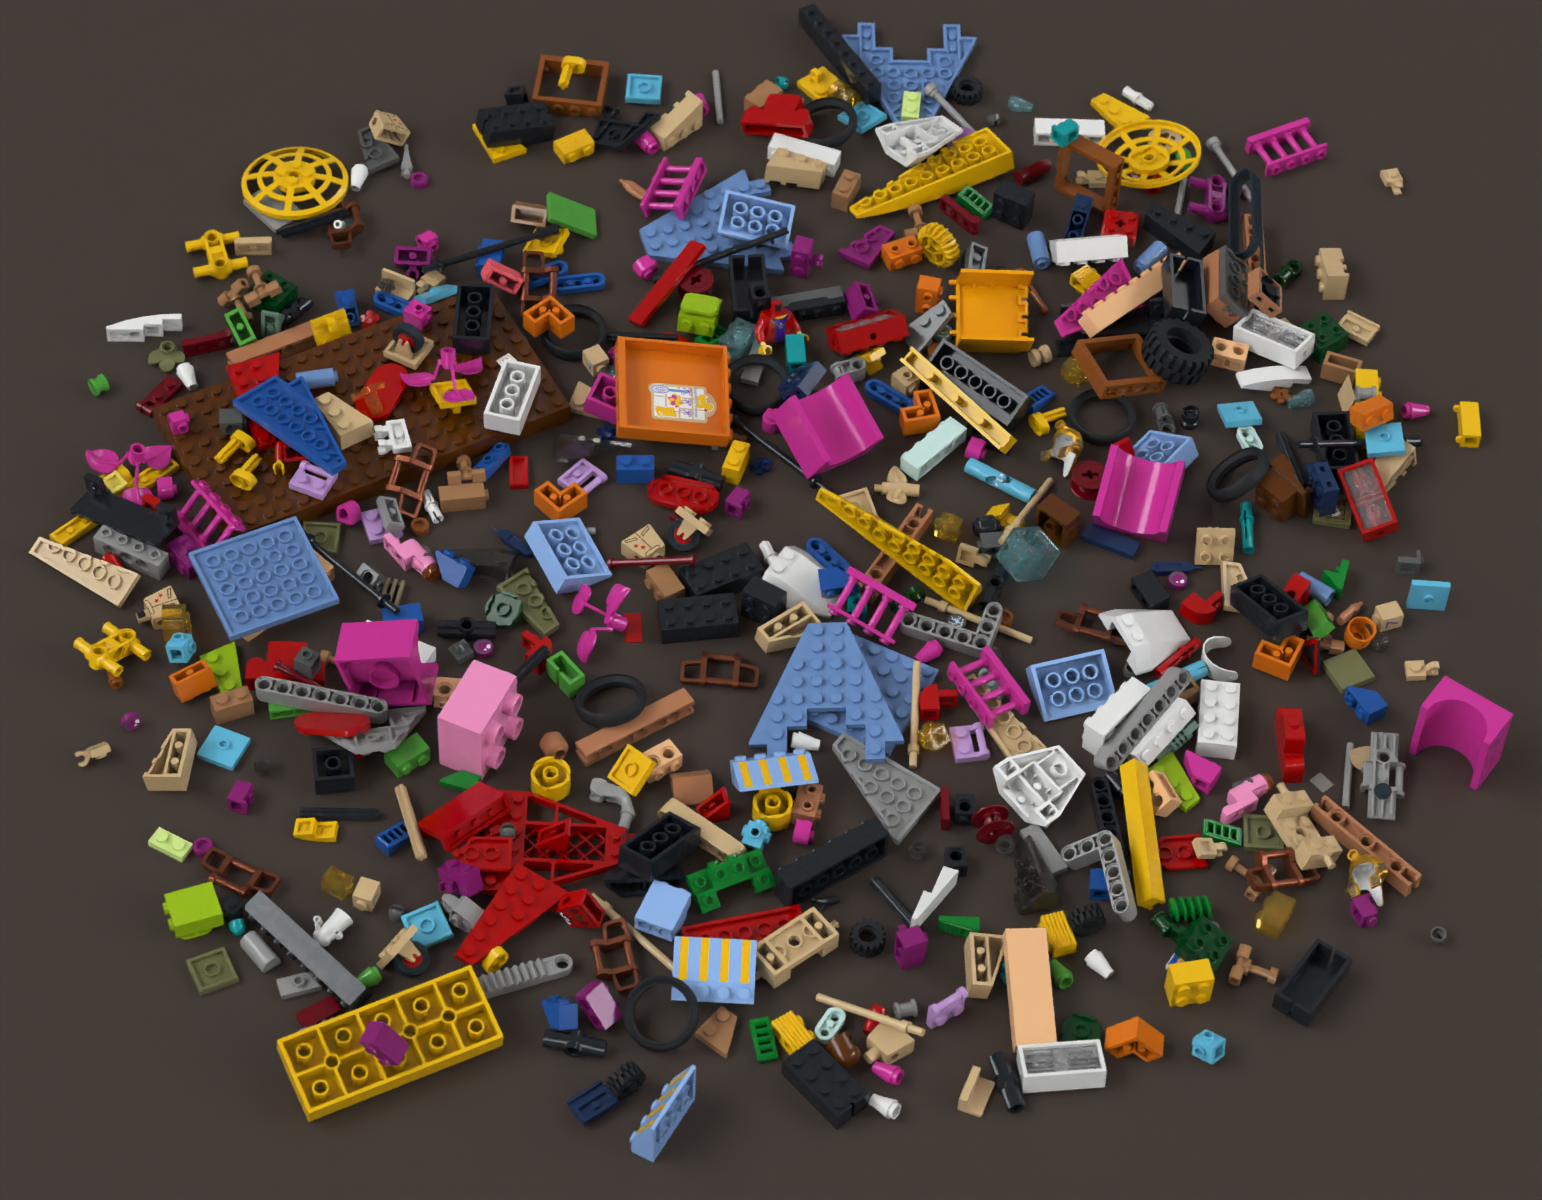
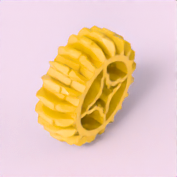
M931 222L923 226L917 234V240L923 248L924 258H927L928 261L937 265V267L946 269L956 263L960 257V249L958 248L959 244L956 243V238L952 236L953 233H950L948 228L945 229L943 224Z

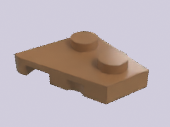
M721 1005L695 1032V1037L726 1059L737 1024V1016Z

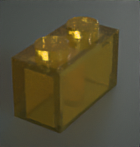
M162 604L161 621L164 643L166 644L174 633L192 634V624H188L190 623V612L186 611V604Z
M1274 890L1271 897H1266L1263 911L1259 910L1254 921L1257 922L1255 930L1278 940L1294 912L1297 900Z

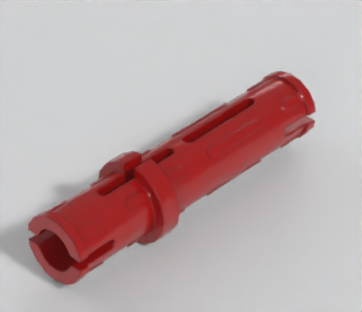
M1195 637L1185 646H1180L1175 654L1153 670L1155 676L1160 679L1167 669L1177 667L1184 660L1190 659L1192 654L1202 647V642Z

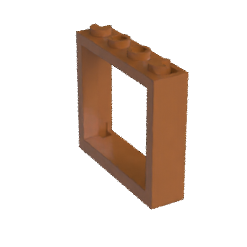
M541 54L532 102L544 101L549 113L600 118L610 75V62L584 59L587 63L584 73L572 74L601 78L597 102L539 96L544 72L561 74V64L564 57Z
M1078 134V139L1063 148L1060 147L1056 166L1057 175L1054 179L1056 182L1055 190L1075 200L1076 193L1094 197L1092 210L1104 216L1105 209L1116 210L1118 206L1125 158ZM1071 150L1108 169L1104 198L1068 179Z
M1139 333L1077 340L1072 350V355L1100 400L1118 398L1123 395L1127 397L1162 393L1168 381L1161 379V376L1155 375L1153 370L1147 367L1141 354L1143 340ZM1131 349L1148 375L1146 377L1108 381L1091 353Z

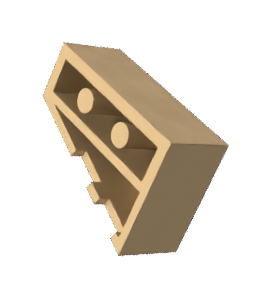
M689 90L685 93L686 97L680 103L676 102L673 105L675 108L669 114L664 113L661 119L650 127V133L658 140L659 148L663 151L673 147L677 142L685 139L689 134L700 129L702 126L703 101Z
M778 147L766 165L764 181L765 183H769L770 180L779 181L780 185H786V182L795 183L797 187L819 189L825 181L828 163Z
M1319 248L1318 255H1315V266H1318L1317 279H1320L1319 293H1322L1323 300H1344L1349 273L1344 272V270H1347V267L1343 265L1344 257L1341 248Z
M330 392L314 398L341 450L373 436V420Z
M1405 440V455L1376 457L1375 465L1386 492L1396 484L1397 481L1395 480L1399 475L1404 476L1407 473L1405 469L1410 465L1414 467L1417 464L1416 448Z
M802 601L758 627L755 641L765 653L796 647L807 624L821 622L806 603Z
M173 728L161 746L159 755L152 760V766L149 771L145 772L142 776L148 791H187L197 747V740L192 728Z
M969 932L964 944L968 997L988 998L1004 954L1002 935Z

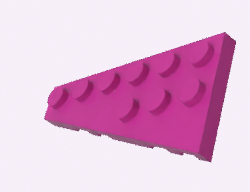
M1122 258L1054 321L1062 338L1084 330L1078 322L1083 317L1081 314L1089 307L1094 309V304L1101 299L1106 301L1105 297L1113 291L1117 294V289L1122 285L1126 284L1129 286L1128 282L1132 280V277ZM1142 303L1130 312L1141 309L1144 306H1146V304Z

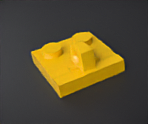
M824 66L819 69L813 68L810 70V74L797 81V87L812 100L835 97L846 90V85Z
M559 228V235L545 238L544 241L535 239L527 242L523 252L526 250L542 251L544 258H556L557 255H562L564 251L563 245L570 233L567 228Z
M343 308L310 320L316 346L352 333L346 311Z
M466 379L456 380L457 390L468 389L472 391ZM452 381L431 383L429 385V390L440 409L450 408L453 414L460 413L461 406L474 405L477 402L476 396L474 400L446 401L444 394L454 391Z
M627 744L607 777L636 797L657 763L634 746Z

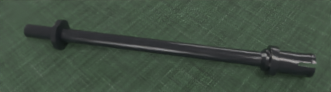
M556 223L544 228L537 227V230L533 233L442 260L440 257H437L436 263L421 267L424 274L439 269L443 273L444 267L535 239L544 241L545 238L559 235V228Z
M785 227L774 232H770L767 229L766 235L697 260L693 266L701 267L768 241L773 245V239L789 234L788 228ZM666 270L652 275L655 284Z
M729 410V413L732 414V424L730 425L732 429L739 428L805 477L796 461L744 424L740 415H735ZM821 474L808 479L810 481L809 486L812 489L816 487L820 489L822 487L828 491H833L831 487L822 481L823 476Z
M1403 434L1404 440L1412 446L1420 447L1422 445L1421 436ZM1311 436L1309 441L1296 442L1297 448H1309L1313 453L1318 452L1319 448L1366 446L1365 439L1319 440L1316 436Z
M304 530L313 550L375 598L379 609L386 607L395 615L400 612V609L390 601L391 595L379 593L315 542L316 538L313 534H308Z

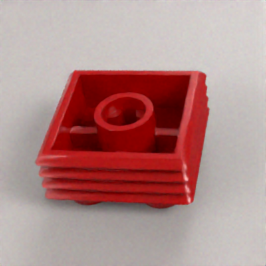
M1105 209L1100 236L1127 235V246L1135 247L1140 214Z

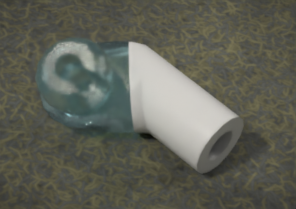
M351 218L343 221L336 220L333 225L336 229L350 227L354 220Z

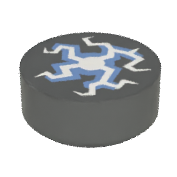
M952 614L948 617V624L966 628L964 616Z

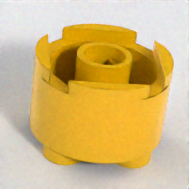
M547 756L534 763V767L531 770L532 793L555 802L564 799L570 794L571 771L569 765L564 760Z
M781 787L759 790L753 797V821L755 822L756 819L766 822L770 832L787 829L791 822L793 807L791 794L787 790L786 792L782 790Z

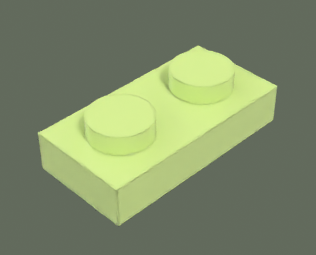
M904 91L901 121L919 119L920 92Z
M161 827L148 840V846L180 862H183L193 849L192 843Z

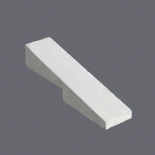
M943 866L932 893L923 891L911 918L910 928L917 925L920 927L957 883L958 870Z

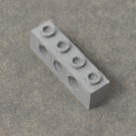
M104 524L93 537L95 552L102 555L112 552L117 555L122 564L157 580H161L170 569L169 553L118 533Z

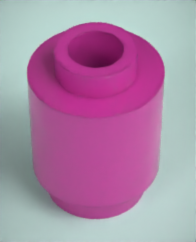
M648 130L634 141L645 153L650 155L654 154L660 147L658 140Z

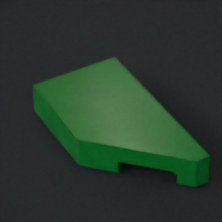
M462 770L441 778L440 785L464 792L481 781V776Z

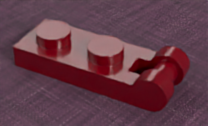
M944 194L940 197L939 210L969 234L977 235L979 233L980 218L978 216H972L948 195Z
M225 328L219 333L182 340V352L185 358L229 349L233 346L232 331L229 328Z
M168 375L143 400L138 401L136 410L145 412L147 416L153 418L152 408L171 401L183 389V383Z

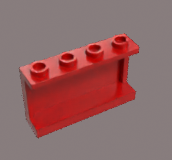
M479 781L419 821L417 825L423 839L427 840L433 836L441 841L445 851L450 852L512 809L505 793Z

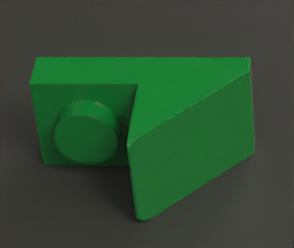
M1342 559L1341 566H1336L1335 572L1324 570L1321 582L1336 590L1334 599L1340 601L1349 560Z

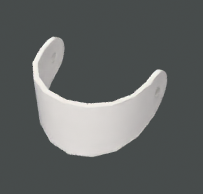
M1213 636L1208 638L1203 644L1201 660L1208 668V677L1216 681L1230 682L1238 678L1236 671L1218 667L1206 655L1211 649L1228 647L1232 643L1229 637Z

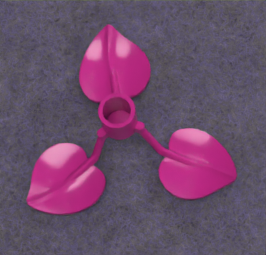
M446 347L441 349V359H437L438 363L433 375L426 372L400 373L403 382L410 386H427L436 379L440 365H442L444 369L451 370L454 390L446 392L444 399L449 402H461L464 400H474L475 394L468 389L457 390L454 372H461L464 375L477 374L482 372L483 365L481 357L457 364L456 349Z
M134 443L131 445L130 451H126L120 461L115 452L107 449L86 450L85 456L90 467L102 474L112 473L115 467H119L128 458L130 464L136 466L134 488L124 490L122 498L142 505V496L146 492L152 496L153 494L148 488H138L140 464L147 463L152 469L166 468L170 463L172 446L157 445L144 447L142 444Z
M582 584L579 587L572 603V612L578 615L586 606L605 616L604 623L607 626L591 627L589 631L585 630L582 633L577 644V655L584 664H587L588 657L596 643V631L612 632L614 629L623 632L628 622L627 618L617 614L615 611L630 592V588L621 584H615L607 596L606 612L587 603L591 596L590 586Z

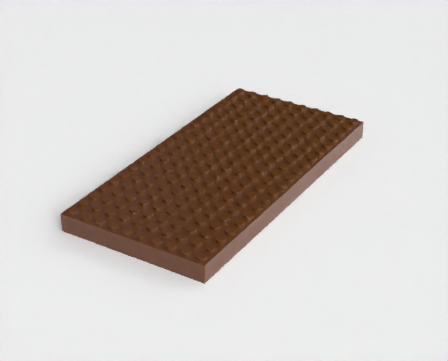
M496 293L490 354L456 353L457 364L482 358V372L471 375L454 372L455 380L466 379L477 398L476 404L461 406V412L453 414L450 408L440 409L429 390V385L421 387L408 385L391 415L384 420L382 418L378 422H373V426H384L386 421L404 419L412 445V452L418 443L426 444L437 450L434 468L430 475L456 465V458L459 455L465 454L470 459L488 453L496 443L503 442L509 445L571 420L570 404ZM457 294L428 305L432 307L433 320L429 326H426L420 332L424 337L434 341V347L416 370L383 355V351L393 340L392 332L399 323L404 322L402 314L280 360L279 378L286 383H290L296 379L295 373L333 368V371H337L338 382H335V386L311 389L310 392L313 398L330 392L356 409L355 402L374 370L381 365L397 364L405 368L408 374L426 372L433 375L438 363L437 359H441V349L446 347L453 348L452 336ZM508 353L519 362L541 366V382L520 436L484 428L483 413L501 369L496 360ZM440 365L436 379L431 381V383L452 381L451 370L444 369ZM230 379L152 408L154 424L166 444L172 446L171 453L180 465L188 482L190 483L192 479L207 482L212 492L221 497L222 503L231 508L233 515L242 520L246 530L244 532L234 530L228 539L294 516L297 517L300 525H303V521H313L336 512L339 505L349 500L359 503L385 493L384 488L389 482L395 463L393 460L396 454H393L392 450L383 455L378 454L377 447L379 445L378 441H375L374 436L341 450L347 467L338 472L337 480L324 500H320L289 488V482L298 470L301 461H282L285 467V474H282V469H277L276 475L274 474L273 464L276 463L275 447L258 452L255 446L249 453L238 448L221 465L214 459L231 440V435H220L219 409L235 408L233 407L232 400L237 397ZM183 410L184 413H188L190 419L188 432L173 435L168 423L167 414ZM248 425L243 427V432L252 437ZM420 448L415 459L428 464L431 454L429 451ZM404 452L397 454L410 457L412 452ZM257 453L262 458L259 465L252 471V474L257 479V484L250 491L233 485L230 481V475L237 468H241L252 455ZM307 460V461H309L310 464L317 466L316 464H314V463L311 462L310 460ZM402 464L396 486H403L420 479L423 471ZM306 471L307 474L327 480L326 477ZM201 495L199 500L204 506L207 501ZM213 507L207 513L211 521L217 515ZM224 519L216 528L220 536L228 526Z

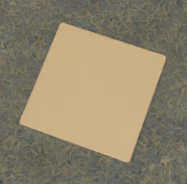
M1349 374L1338 393L1342 411H1349V407L1352 406L1355 400Z

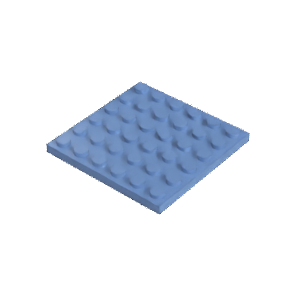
M296 516L188 553V557L230 642L339 604V597Z
M853 634L903 735L911 721L913 661L917 660ZM921 663L920 694L924 688L932 685L939 675L938 669ZM846 711L807 712V724L838 737L845 732L865 744V728H846ZM897 744L886 745L887 758H889Z

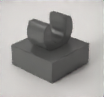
M464 639L447 648V653L458 665L474 657V651Z

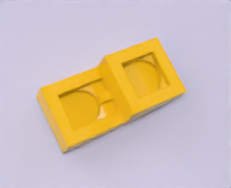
M296 818L293 836L315 842H336L339 825L337 821L317 822L316 818Z

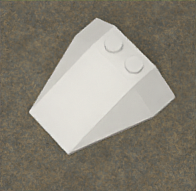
M935 116L889 123L875 128V132L888 156L905 167H912L963 132V128L944 116Z
M785 546L765 571L762 578L787 591L786 610L804 601L815 616L831 618L833 614L828 612L830 609L827 605L828 603L835 605L840 596L837 595L831 599L822 598L818 569H824V567L812 555L796 546Z
M1113 609L1098 615L1107 630L1117 628L1131 650L1127 662L1136 676L1154 670L1175 654L1180 646H1185L1191 640L1172 610Z
M1060 745L1007 757L993 767L998 792L1026 823L1045 827L1059 818L1086 774Z

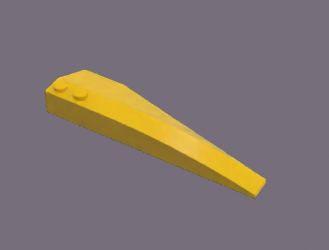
M986 127L955 140L949 149L947 147L942 148L938 155L928 157L927 162L915 165L899 175V179L895 182L892 180L886 184L887 187L884 189L875 190L873 196L864 197L850 206L849 211L858 219L906 209L913 204H924L939 199L944 194L951 195L963 190L966 185L971 187L1015 169L1013 153Z
M822 487L819 489L815 500L951 605L968 611L978 600L982 592L981 583L951 560L917 542L893 525L851 501Z

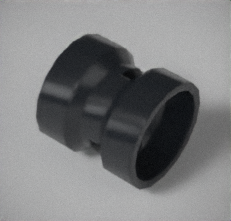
M1186 405L1183 407L1180 425L1183 429L1190 431L1198 427L1200 410L1197 406Z

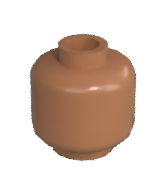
M556 731L546 733L539 744L545 757L552 756L558 760L566 756L569 748L562 734Z

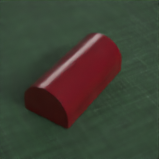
M1049 158L1041 159L1013 172L1012 175L1015 181L1022 185L1050 172L1051 163Z

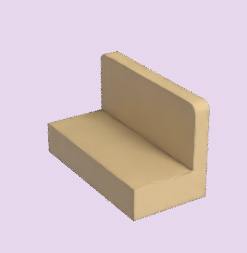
M272 237L234 238L235 256L272 255Z
M383 268L382 280L375 288V293L387 291L411 301L416 295L415 280Z
M973 1066L960 1095L957 1110L982 1117L995 1083L981 1078V1068Z

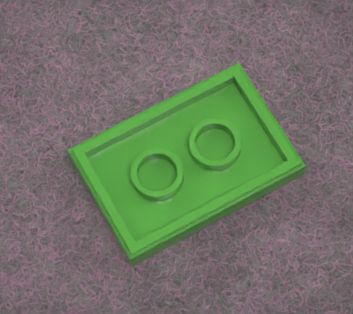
M552 192L546 195L548 222L556 223L560 227L595 239L597 236L595 209Z

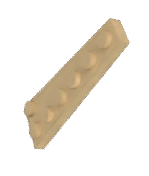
M42 537L37 539L29 551L34 557L121 608L141 577L136 572L115 566L104 560H99Z
M974 674L966 677L969 682L978 679ZM985 685L974 688L979 696L991 692ZM998 698L985 702L990 710L1002 706V702ZM1011 711L996 716L993 727L990 729L984 724L1006 758L1047 748L1035 735L1033 736L1027 730V727L1022 722L1020 723L1014 717Z

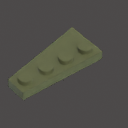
M527 567L497 585L498 592L511 591L518 596L523 605L522 617L543 638L559 629L556 617L550 607L547 606L544 596L539 592L537 584L530 576Z

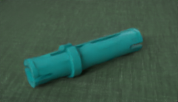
M1242 502L1240 504L1241 516L1239 518L1242 527V551L1245 554H1251L1255 550L1252 505L1250 502Z

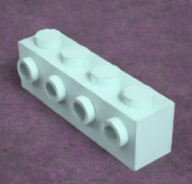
M951 416L945 421L940 422L936 429L928 432L924 439L916 442L912 449L902 454L900 469L918 481L966 440L967 428Z

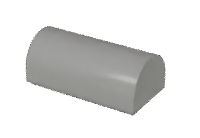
M379 496L376 503L386 533L390 532L392 535L400 533L405 528L396 498Z
M250 931L242 937L240 946L263 973L281 963L280 958L257 931Z

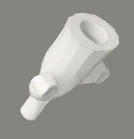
M339 908L335 909L324 924L320 916H315L313 918L315 924L313 939L322 947L329 946L334 939L340 940L343 938L342 932L353 924V920Z

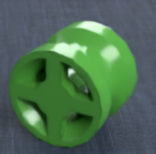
M99 374L97 378H91L87 381L94 396L100 395L102 391L110 390L108 381L103 374Z

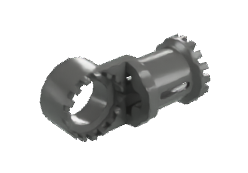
M1165 402L1156 403L1152 407V412L1156 414L1159 432H1164L1163 429L1168 428L1171 430L1168 433L1175 434L1176 426L1172 415L1168 412V404Z

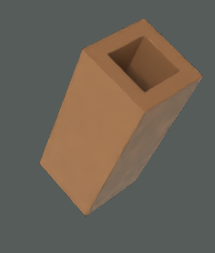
M483 482L438 487L441 513L486 508V501L489 500L488 489H484Z

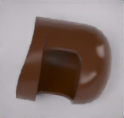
M849 1031L835 1036L824 1047L844 1069H849L856 1065L861 1057L859 1047L851 1042L852 1035Z

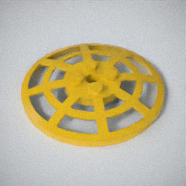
M1140 120L1127 123L1109 132L1105 139H1102L1099 143L1100 146L1106 148L1113 140L1121 137L1125 144L1120 146L1115 151V154L1120 156L1126 149L1130 148L1132 150L1128 157H1123L1125 158L1124 163H1128L1129 168L1124 169L1122 172V178L1126 180L1121 179L1122 186L1131 188H1158L1178 182L1194 171L1201 160L1202 154L1200 141L1190 129L1166 120ZM1141 129H1154L1153 136L1133 140L1127 134ZM1161 130H1170L1183 135L1185 138L1176 143L1173 140L1160 137ZM1151 142V144L1136 146V144ZM1188 142H1191L1196 150V157L1186 159L1185 151L1182 148ZM1164 143L1172 147L1167 150L1158 144ZM1178 151L1181 160L1170 161V155ZM1097 164L1100 172L1107 178L1108 172L1103 166ZM1192 164L1187 170H1185L1177 176H1174L1178 172H1180L1184 165ZM1169 166H1178L1170 174L1165 171ZM1136 173L1141 176L1139 179H1136L1127 174ZM1157 174L1161 176V178L1147 180L1148 176Z
M288 147L271 151L254 160L243 174L241 187L246 202L259 213L276 219L300 220L319 216L338 205L347 193L349 179L346 168L333 155L315 148ZM315 155L325 157L326 159H321ZM295 156L293 161L283 162L282 160H280L282 158ZM302 157L311 158L316 161L309 164L302 161ZM268 160L262 165L258 173L249 174L258 164ZM274 163L277 165L274 171H265L270 164ZM335 163L342 170L343 179L333 177L328 164ZM323 166L326 170V175L316 173L314 168ZM273 177V183L266 187L262 178ZM257 179L261 192L255 197L250 194L247 188V180ZM316 179L323 180L322 186L316 190L313 187ZM331 182L341 185L338 192L328 201H325L320 195L329 187ZM277 188L280 191L285 192L287 194L286 196L276 194L272 191ZM309 192L306 195L294 196L295 193ZM265 196L285 202L284 210H278L263 205L260 201ZM314 198L319 203L318 206L291 211L293 202Z

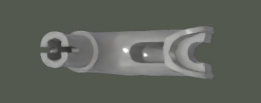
M600 778L592 779L590 800L596 803L606 801L620 805L622 808L618 826L626 828V833H628L631 822L636 816L630 795L625 789L607 783L606 780Z

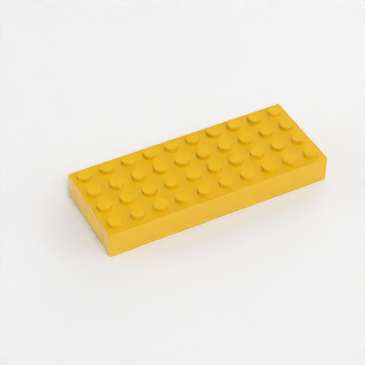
M469 965L278 1039L277 1051L308 1122H311L503 1046L504 1036L472 966ZM369 1021L385 1022L410 1044L399 1066L390 1065L386 1067L381 1065L378 1059L368 1054L359 1043Z

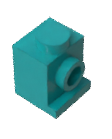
M1071 118L1060 122L1057 126L1053 124L1050 138L1063 148L1078 139L1079 125Z
M856 593L855 595L848 596V614H852L862 594ZM867 603L861 612L862 615H859L858 620L864 622L865 624L867 616Z

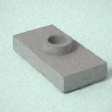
M311 971L276 979L281 1000L320 991L322 986L312 978L314 973Z

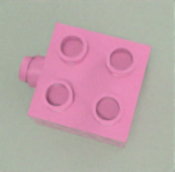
M473 659L437 717L439 762L441 765L457 771L463 770L480 775L481 780H483L490 767L496 770L500 767L505 757L506 748L503 747L508 738L516 740L523 726V718L517 716L522 705L523 695L517 693L518 681L515 675Z

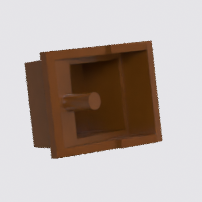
M1283 453L1269 463V469L1265 477L1255 486V501L1260 508L1266 509L1274 519H1278L1282 523L1296 512L1304 518L1306 514V497L1313 492L1309 486L1305 489L1293 473L1294 468Z

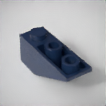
M1076 193L1064 239L1084 237L1094 206V197Z

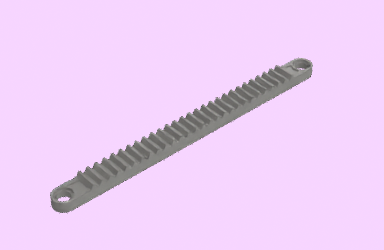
M558 954L544 959L537 958L534 962L530 960L527 964L521 963L519 966L513 965L510 969L506 967L503 971L499 969L496 973L482 974L477 979L486 999L565 977L572 972L573 961L567 954ZM559 962H566L568 966L561 969L557 964ZM309 1027L302 1028V1029L298 1030L297 1032H299V1031H301V1030H304V1029H307V1028H309Z

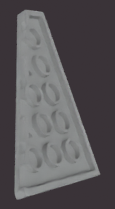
M845 732L832 745V750L882 825L889 832L894 843L899 845L939 797L940 788L887 757L886 762L866 763L865 744Z

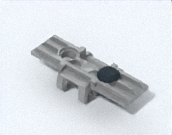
M1371 732L1370 760L1364 761L1361 765L1363 782L1360 784V792H1365L1368 789V819L1395 821L1396 799H1403L1405 796L1403 792V773L1406 769V764L1398 762L1399 734ZM1386 754L1389 756V760L1382 762L1378 756ZM1389 770L1396 771L1395 787L1389 786Z

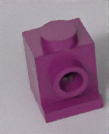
M736 486L725 500V513L741 520L743 518V511H746L750 506L751 501L749 498L751 493L747 489Z
M236 781L227 796L229 810L247 815L248 804L251 805L254 800L253 784L246 781Z
M1370 893L1353 898L1350 904L1349 911L1360 929L1367 926L1372 927L1378 922L1376 918L1378 910L1376 905L1370 901L1372 896Z

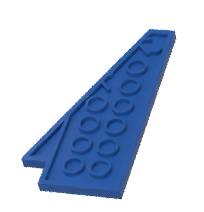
M275 375L232 400L233 407L331 476L347 467L346 460L302 376L290 383H286Z

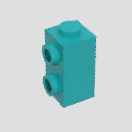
M785 334V355L788 374L793 373L796 368L803 367L806 364L804 334Z

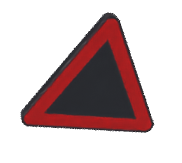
M1319 637L1305 641L1301 655L1315 677L1319 676L1320 660L1323 659L1320 656V650H1323V648L1320 647Z

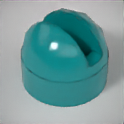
M776 77L775 85L786 90L789 87V84H786L789 80L786 77Z
M235 919L228 924L230 931L236 936L244 934L246 930L244 919Z

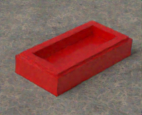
M509 456L510 489H528V456Z

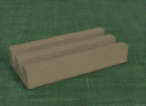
M388 578L382 590L383 595L388 593L389 586H392L389 593L391 595L390 601L392 602L396 587H399L394 603L396 606L400 604L406 585L405 580L398 582V579L392 581Z

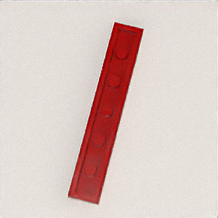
M690 240L628 318L630 323L642 328L645 327L706 250L704 244Z

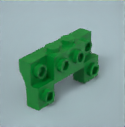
M760 848L739 856L737 853L726 856V860L719 863V860L707 863V868L685 876L687 886L693 895L699 914H704L721 907L716 891L750 879L754 893L775 886L770 867L766 866Z

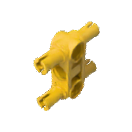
M208 230L200 239L185 241L187 253L203 249L209 262L208 265L192 267L195 279L211 275V277L222 280L226 279L233 270L248 268L246 256L230 260L225 250L226 244L234 243V238H240L238 231L222 234L216 230Z
M106 622L102 627V632L108 635L105 639L91 645L82 637H79L73 643V647L84 654L92 669H106L115 677L120 676L123 672V666L116 663L117 661L133 653L143 661H147L152 653L150 649L140 644V640L136 637L134 630L129 628L118 629L111 622Z

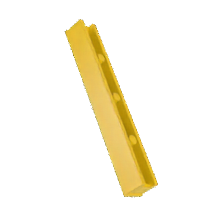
M911 346L910 352L900 359L903 364L1001 452L1006 454L1017 442L1009 432L915 348Z
M1133 758L1120 765V774L1137 905L1152 910L1153 905L1165 903L1148 765Z

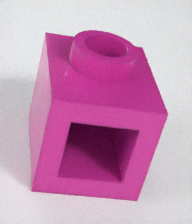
M412 299L403 310L404 322L423 331L426 326L432 323V307Z

